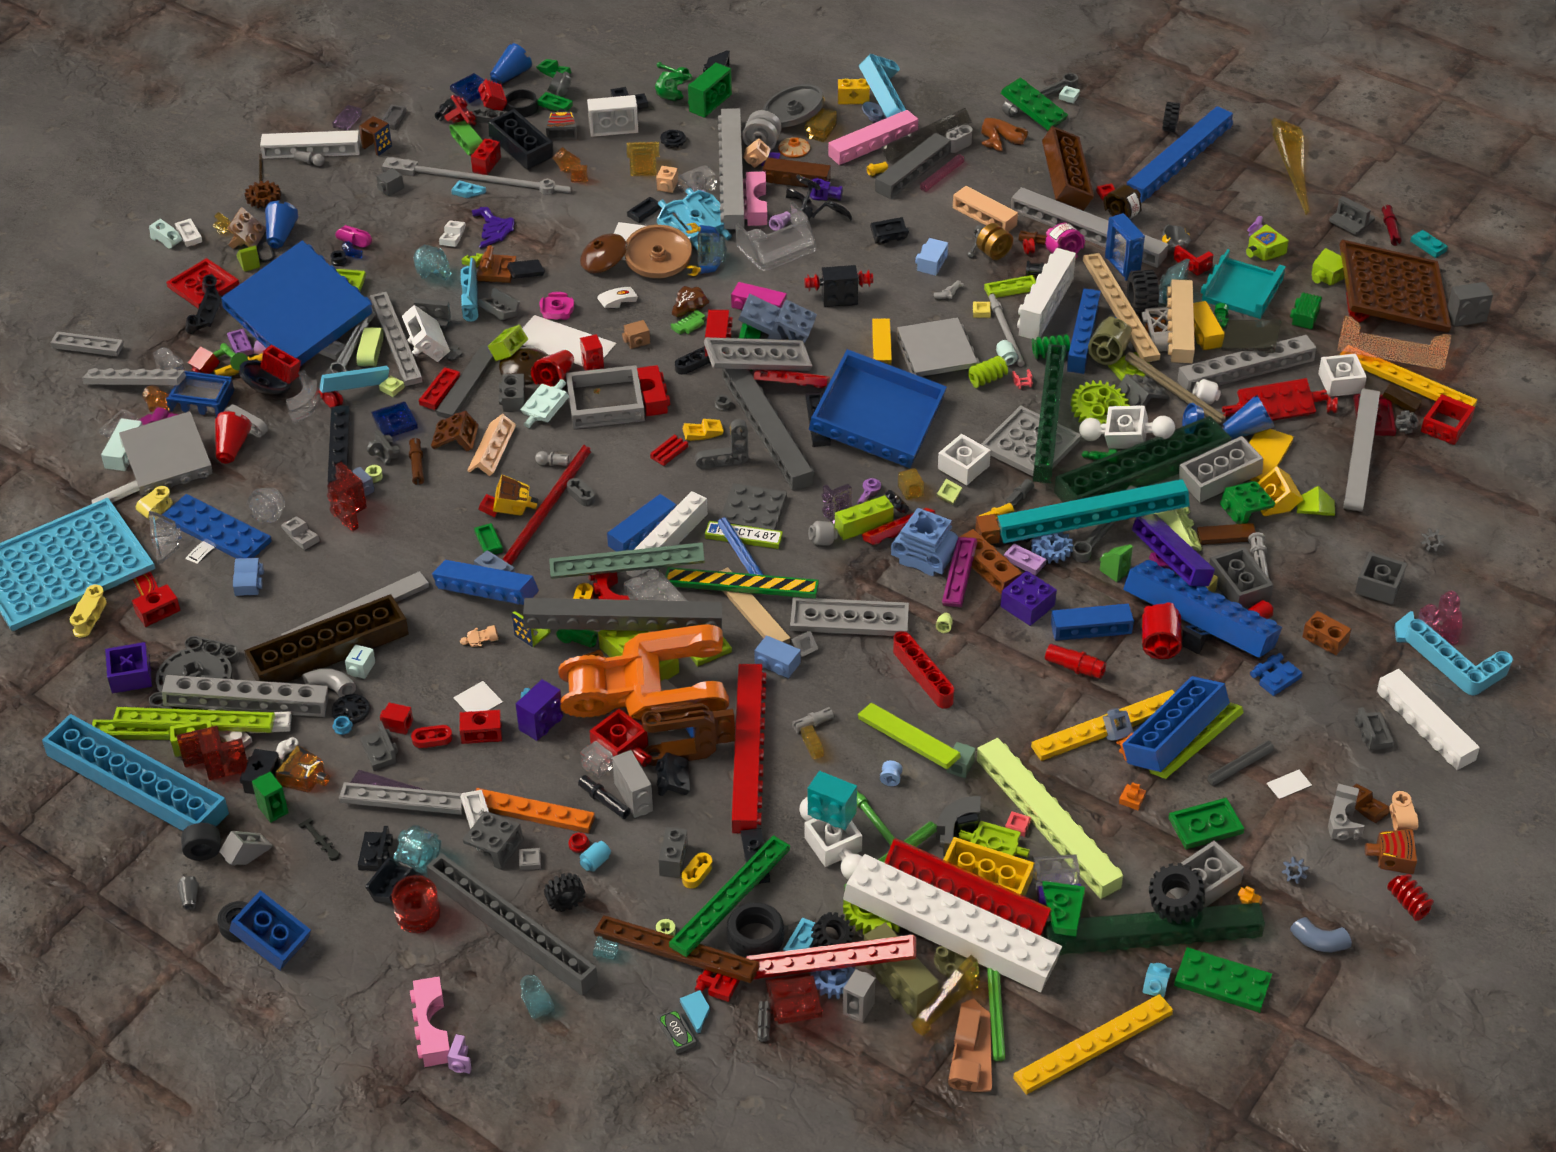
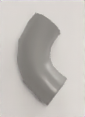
M317 669L303 674V680L306 685L328 686L339 697L353 694L356 690V685L352 679L345 673L334 669Z

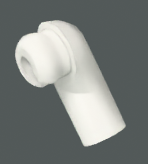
M291 737L278 744L276 752L279 754L281 763H283L285 755L291 753L298 746L296 738Z

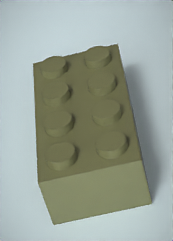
M885 922L866 933L864 941L898 936ZM917 957L912 960L865 965L867 969H871L876 974L877 980L889 989L891 996L895 1000L898 999L904 1011L908 1015L911 1014L915 1020L937 1008L939 981Z

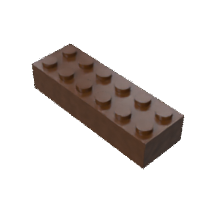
M1052 126L1042 139L1055 200L1084 211L1093 199L1094 194L1080 137Z

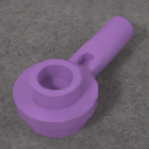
M1258 216L1256 221L1248 228L1249 236L1263 227L1262 216Z
M874 478L865 480L863 482L864 492L857 503L867 502L870 496L876 495L881 489V482Z

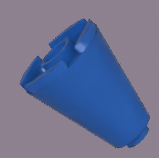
M515 43L508 45L490 73L491 81L503 84L529 70L532 67L530 56L526 57L524 54L526 51L521 46Z
M273 201L266 206V242L272 248L276 249L283 246L298 220V210L290 203L284 202V204H280L279 201Z
M1256 395L1223 424L1224 428L1221 430L1226 438L1230 437L1231 440H1234L1241 436L1244 437L1271 429L1275 425L1261 400Z

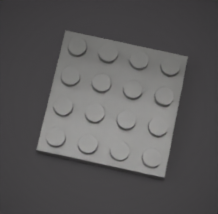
M1020 405L981 445L991 450V456L1042 480L1080 442L1081 434Z

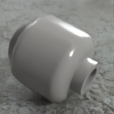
M815 521L809 527L808 536L815 545L830 546L837 539L838 531L830 521Z

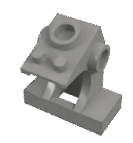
M1338 783L1328 823L1331 839L1346 840L1353 838L1358 840L1359 837H1362L1365 825L1354 823L1346 816V814L1353 816L1359 793L1358 788Z

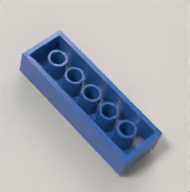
M1191 676L1122 744L1127 763L1161 772L1230 703L1225 683Z

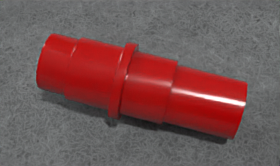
M1050 644L1045 653L1046 661L1064 666V668L1075 671V674L1078 675L1081 673L1101 679L1106 671V662L1087 655L1084 651L1078 652Z

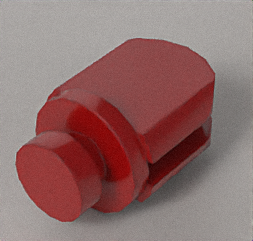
M319 389L320 398L330 408L342 406L343 397L338 391L322 393Z

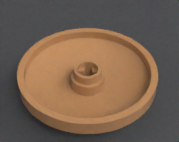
M649 225L636 230L626 240L627 250L624 255L627 265L634 272L649 278H666L681 272L687 267L691 260L692 247L689 238L679 229L667 225Z

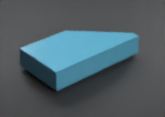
M460 180L452 188L453 195L464 198L486 193V187Z
M1410 611L1395 623L1396 642H1407L1405 635L1410 621L1414 620L1413 611Z
M699 990L680 998V1003L697 1034L701 1032L702 1025L710 1011L708 1003Z

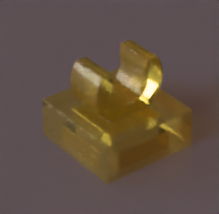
M218 212L214 216L217 222L213 224V228L222 235L226 230L229 231L227 227L231 222L227 217Z

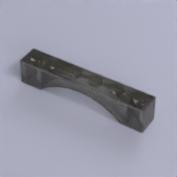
M963 108L881 148L889 162L914 150L935 133L944 136L961 125H968L972 121L966 108Z

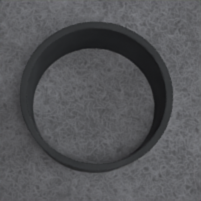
M517 89L506 95L507 103L504 107L506 112L515 109L523 117H529L539 109L536 94L530 90ZM519 98L533 100V103L523 107L509 104L512 100Z

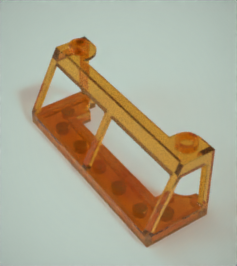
M1344 315L1337 351L1444 371L1452 335L1442 334V336H1436L1432 339L1430 345L1361 333L1359 322L1354 320L1353 317Z

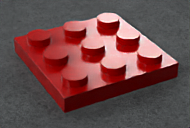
M207 258L166 282L169 289L198 309L205 295L202 291V281L205 275L210 274L216 277L217 283L215 287L219 296H223L236 288L240 283L237 278Z

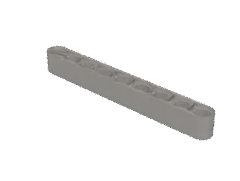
M1361 389L1343 509L1363 511L1380 391Z

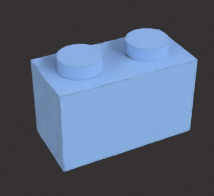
M929 238L927 243L923 244L921 253L916 256L917 271L936 276L948 256V242Z

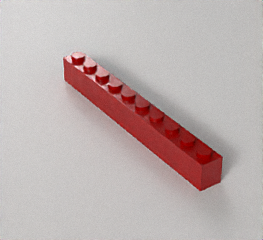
M762 664L738 665L732 833H741V830L757 829V825H762V813H758V809H762V796H759V793H763V780H759V777H763V764H760V761H764V749L760 748V745H764V733H761V730H765V718L761 717V714H765V702H762V699H766V687H762V684H766V672H763Z

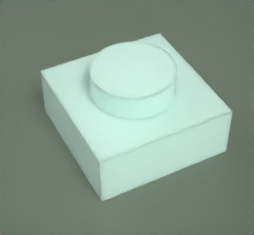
M1065 86L1059 94V99L1074 103L1080 95V90Z

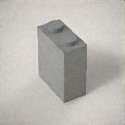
M630 750L612 757L614 784L626 805L631 809L633 817L636 818L652 812L651 783L633 752Z

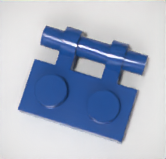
M1281 653L1270 656L1263 664L1259 663L1250 672L1252 678L1261 677L1259 685L1272 696H1275L1301 679L1303 674L1289 661L1281 664L1280 662L1284 659ZM1270 668L1274 669L1271 673L1267 671Z

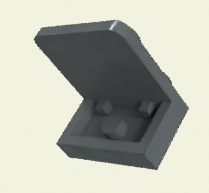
M1126 374L1117 388H1121L1120 394H1126L1125 398L1129 400L1128 403L1131 406L1146 407L1151 397L1168 399L1169 397L1165 392L1166 390L1162 386L1156 385L1154 380L1147 375L1143 377L1138 374Z

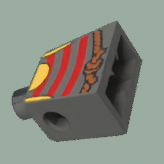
M559 109L557 112L549 114L546 124V135L551 141L577 140V127L573 112Z

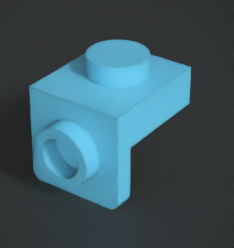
M1150 963L1145 977L1143 993L1153 996L1160 994L1164 998L1172 968H1168L1162 963Z

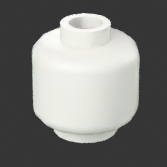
M1202 379L1200 382H1196L1192 394L1208 405H1211L1215 400L1218 401L1221 391L1218 390L1217 383Z

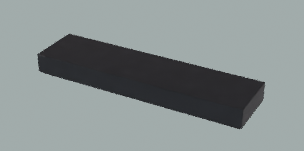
M823 392L805 394L809 426L811 417L823 396ZM810 431L812 447L831 446L829 437Z

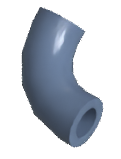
M1304 917L1294 922L1290 928L1292 934L1303 945L1316 951L1332 953L1351 947V938L1343 927L1332 931L1321 930L1315 927L1308 918Z

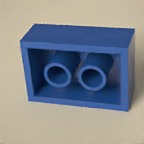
M260 890L232 920L229 931L278 970H281L306 943L311 929Z

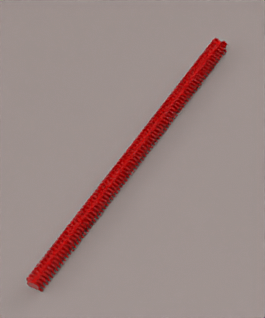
M585 445L581 447L502 560L511 566L513 565V562H515L525 545H527L539 525H541L566 489L567 482L573 479L591 453L590 447Z

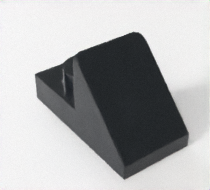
M1195 625L1185 626L1183 629L1182 645L1194 653L1200 654L1205 641L1212 640L1214 635Z

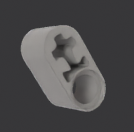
M961 125L946 134V138L951 140L950 153H956L972 144L973 129L971 126Z

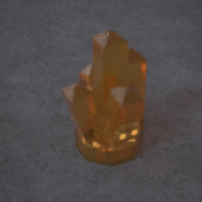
M562 147L552 159L565 173L571 170L577 177L582 176L583 170L580 168V158Z
M154 385L146 387L142 396L147 403L149 411L154 412L156 408H164L169 411V407L165 404L169 394L161 391L159 387Z

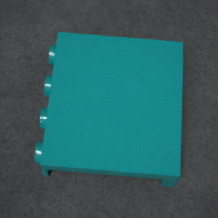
M1227 249L1225 254L1221 255L1219 264L1214 266L1213 274H1209L1207 283L1203 284L1201 288V294H1203L1202 301L1212 305L1225 303L1229 306V310L1261 319L1284 280L1286 266L1279 264L1274 272L1229 258L1230 249Z

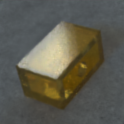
M821 108L816 115L806 122V138L825 142L837 125V112Z

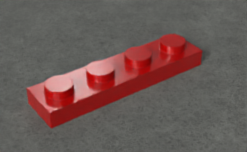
M924 508V509H923V510H926V511H928V512H931V513L936 514V513H935V510H932V509H929V508ZM914 513L862 533L863 541L874 545L881 543L882 539L887 537L893 538L898 536V533Z

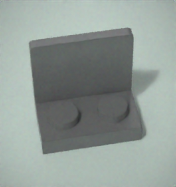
M487 811L480 816L463 838L464 844L491 853L494 867L502 869L524 841L520 823Z

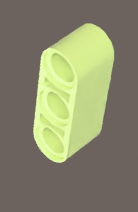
M364 327L357 352L358 366L376 367L383 343V328Z

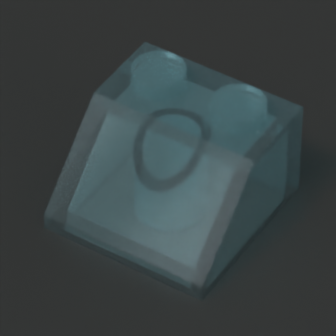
M1185 259L1168 268L1166 275H1162L1159 285V303L1167 304V299L1170 298L1167 297V286H1171V279L1187 280L1190 259Z

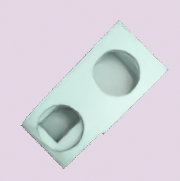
M162 219L149 226L151 239L154 241L159 240L167 248H172L182 241L179 232Z

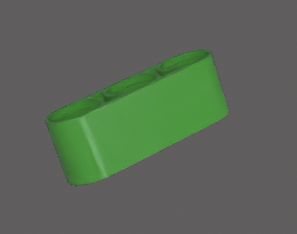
M465 120L449 126L452 137L468 155L473 154L483 142L481 137Z

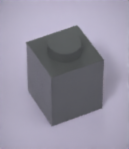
M393 168L377 176V187L380 192L387 196H391L404 188L402 174Z

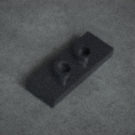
M761 828L741 830L745 863L764 845ZM769 872L758 884L770 882Z

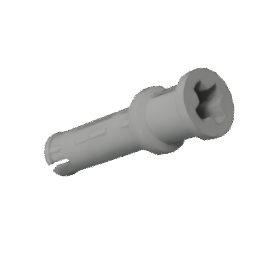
M1260 532L1252 533L1248 537V541L1251 544L1250 554L1269 578L1266 562L1267 547L1264 544L1265 535Z

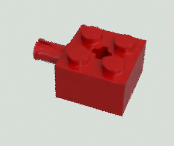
M621 709L616 710L589 731L591 747L611 763H613L612 757L630 750L643 767H646L647 764L649 765L652 760V756L643 751L648 746L647 731Z

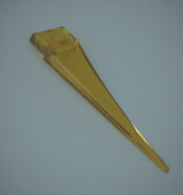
M1274 117L1271 121L1274 131L1272 135L1303 210L1307 215L1309 207L1304 179V135L1302 129Z

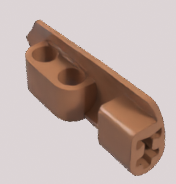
M973 998L961 1003L948 1085L956 1090L990 1092L992 1090L990 1012Z

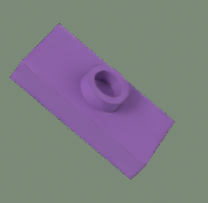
M244 329L227 333L228 340L235 353H244L246 356L254 354Z

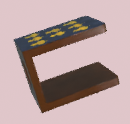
M372 116L359 126L363 149L368 148L374 143L376 155L379 156L392 147L389 123Z

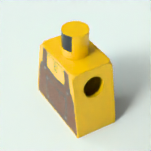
M501 475L496 487L493 511L521 516L526 507L536 509L538 498L528 496L529 486L527 484Z

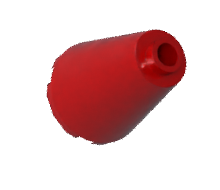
M562 350L538 359L531 368V376L536 385L544 384L554 387L560 379L565 381L566 373H569L574 363L573 354L568 350Z
M232 411L221 412L215 419L216 458L224 464L234 461L252 426L251 421L242 414L241 417L235 415L236 412Z

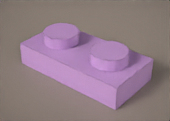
M1013 544L1004 554L1011 564L1035 576L1046 565L1045 558L1016 544Z

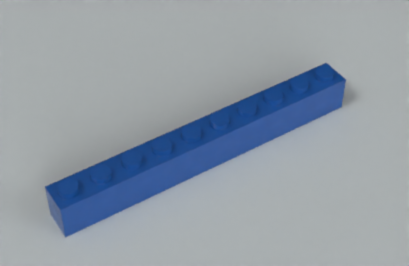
M1216 106L1127 181L1126 185L1140 192L1141 203L1150 198L1164 183H1167L1171 177L1176 175L1183 167H1186L1191 160L1195 159L1198 154L1203 152L1219 136L1221 137L1226 130L1232 127L1233 113Z

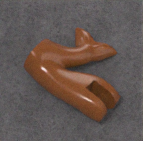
M985 118L982 125V135L990 138L983 141L982 145L994 148L997 151H1002L999 134L1007 141L1017 145H1022L1028 136L1026 129L1016 127L1000 119Z

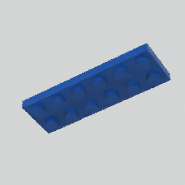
M185 494L161 515L163 522L214 546L216 549L236 559L254 558L272 542L270 535L188 494Z

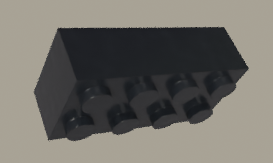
M515 109L488 121L489 137L494 141L500 142V146L527 170L553 157V142Z

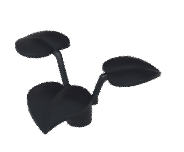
M796 175V178L801 183L808 185L809 190L806 197L793 189L787 188L786 198L803 200L802 207L795 219L805 225L808 224L811 217L814 218L825 206L847 216L850 221L852 220L851 213L845 207L831 201L829 203L825 202L813 213V208L808 206L807 203L812 202L809 199L812 188L820 190L821 187L811 179Z

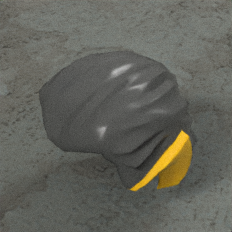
M1167 224L1162 232V242L1168 244L1169 251L1174 252L1177 245L1186 249L1191 241L1190 234L1186 233V230L1181 226Z

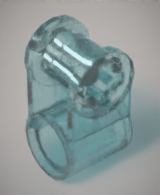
M535 975L524 976L520 982L522 989L521 998L531 1018L536 1019L554 1011L552 999L544 989L539 978Z

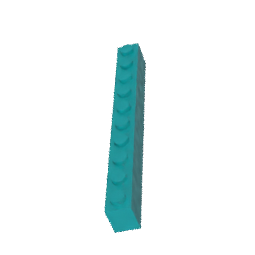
M1183 479L998 515L1000 535L1003 543L1190 507L1189 491Z

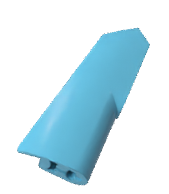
M470 258V266L461 269L463 318L470 322L478 318L477 270L474 258Z

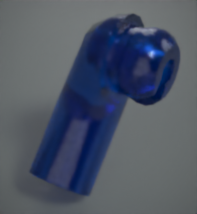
M349 241L343 242L342 250L346 256L362 258V250L354 249L353 244Z

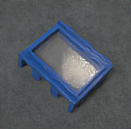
M1122 213L1109 218L1105 259H1108L1125 277V281H1127L1131 271L1141 270L1145 236Z
M185 371V379L179 385H174L170 395L166 398L169 412H173L177 403H180L182 411L186 413L190 409V404L197 405L198 412L201 415H205L207 407H214L217 418L218 414L225 410L234 392L232 377Z

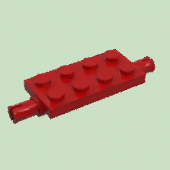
M1307 378L1244 388L1237 391L1239 402L1236 405L1223 406L1222 413H1225L1223 414L1225 417L1233 416L1249 400L1257 395L1272 421L1310 415L1316 412L1314 402L1327 401L1328 394H1324L1327 393L1326 389L1311 392Z

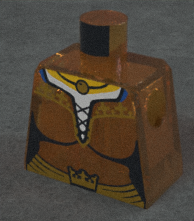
M298 745L276 771L277 780L282 787L303 792H310L316 784L326 786L330 779V776L324 773L323 761Z

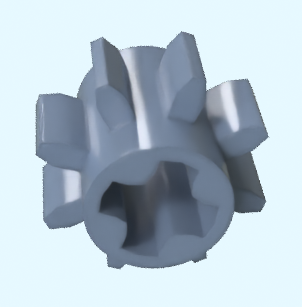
M1295 856L1291 857L1292 863L1284 862V865L1287 867L1282 873L1287 874V881L1295 879L1297 884L1300 882V876L1304 879L1308 877L1304 872L1310 867L1304 866V858L1296 861ZM1297 865L1300 873L1293 874L1292 867Z

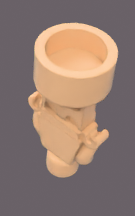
M492 625L481 631H477L478 628H475L467 633V637L461 638L460 643L462 645L469 643L471 647H481V642L499 640L496 627Z

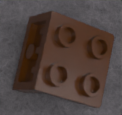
M466 410L456 413L445 420L442 419L436 425L431 447L435 449L456 440L467 452L473 448L479 424Z

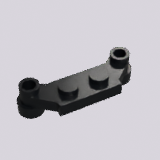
M208 274L204 276L202 291L205 295L196 315H189L186 319L185 330L189 334H193L206 326L211 327L222 300L215 287L217 279L213 275Z

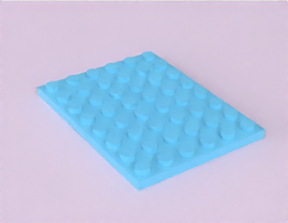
M105 498L0 543V614L11 631H14L78 603L86 589L91 585H100L103 591H106L154 570L155 565L111 501Z

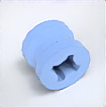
M891 760L884 762L880 781L887 786L898 785L903 769L902 765Z

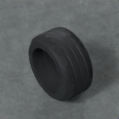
M750 902L737 907L727 922V940L730 948L734 953L745 958L746 956L777 952L784 941V922L780 913L774 907L761 902ZM760 923L771 928L772 932L761 939H749L742 936L739 930L748 924Z

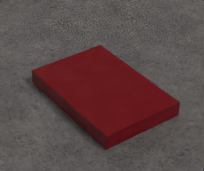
M1354 394L1353 397L1356 419L1360 394ZM1380 394L1374 435L1395 436L1396 426L1392 402Z

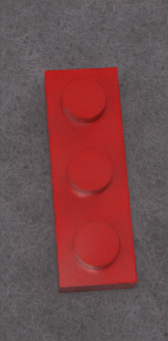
M444 367L419 399V405L435 410L460 377V372Z

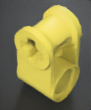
M166 486L156 487L137 502L136 510L151 521L157 519L173 505L172 499L169 498V489Z

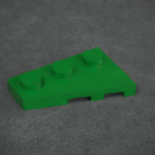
M1042 881L1047 907L1051 908L1050 919L1054 934L1076 936L1085 895V886Z

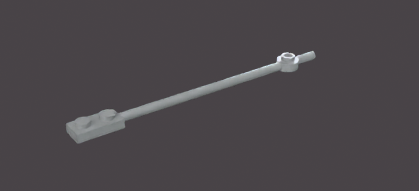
M387 157L382 165L383 172L393 168L400 174L414 176L415 172L535 188L539 189L542 194H552L555 191L571 193L572 187L555 185V182L551 179L533 182L418 166V161Z

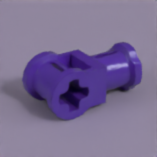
M819 178L813 179L814 182L819 183L821 189L812 188L811 199L827 201L828 197L841 201L843 186L834 187L830 186V182Z

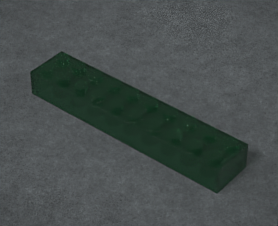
M1211 416L1175 429L1173 435L1167 439L1157 436L1058 475L1055 479L1054 493L1064 503L1125 491L1130 485L1137 488L1149 486L1179 474L1180 464L1230 442L1231 437Z

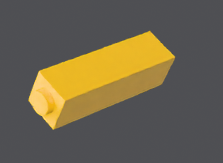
M872 319L873 359L891 365L892 362L890 319Z

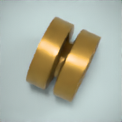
M990 223L979 233L976 245L991 259L999 260L1011 250L1014 239L1000 225Z

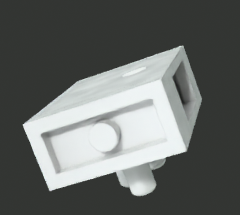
M415 305L402 316L410 335L407 341L414 345V350L412 351L414 356H418L423 352L439 362L450 352L436 319Z

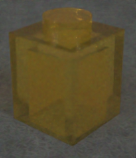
M916 468L898 472V487L906 500L923 496L924 482Z

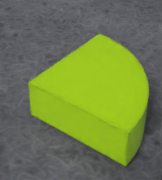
M476 253L475 256L470 257L467 255L461 259L462 264L470 266V258H474L477 268L480 265L483 254Z

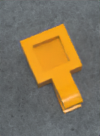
M1248 886L1245 889L1241 887L1238 893L1241 904L1251 909L1253 907L1260 908L1263 900L1261 896L1255 894V889Z

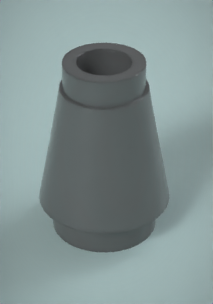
M192 876L182 877L177 884L182 906L185 910H191L196 907L199 883Z

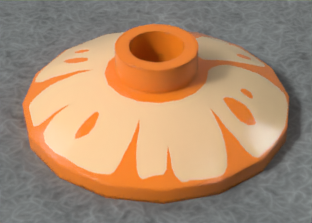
M791 137L781 141L778 150L786 157L799 158L808 154L810 144L805 139Z

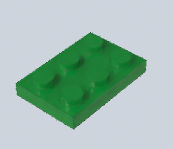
M1227 797L1169 813L1168 819L1185 849L1244 834V827Z

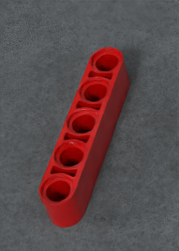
M902 631L897 632L893 640L894 655L939 708H950L954 700L953 685L910 634Z

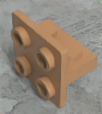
M241 207L227 227L234 234L228 245L232 249L238 245L241 247L243 244L248 247L257 246L266 232V227Z

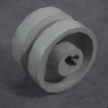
M759 110L753 112L749 116L742 133L745 144L749 146L760 138L772 150L781 132V122L775 114L769 111Z

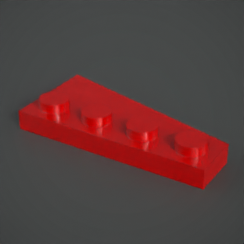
M758 369L754 372L755 380L777 381L786 384L796 383V385L800 386L810 384L816 388H824V386L830 383V376L785 370Z

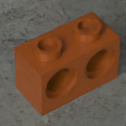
M1317 611L1305 623L1302 637L1337 655L1349 642L1351 628Z

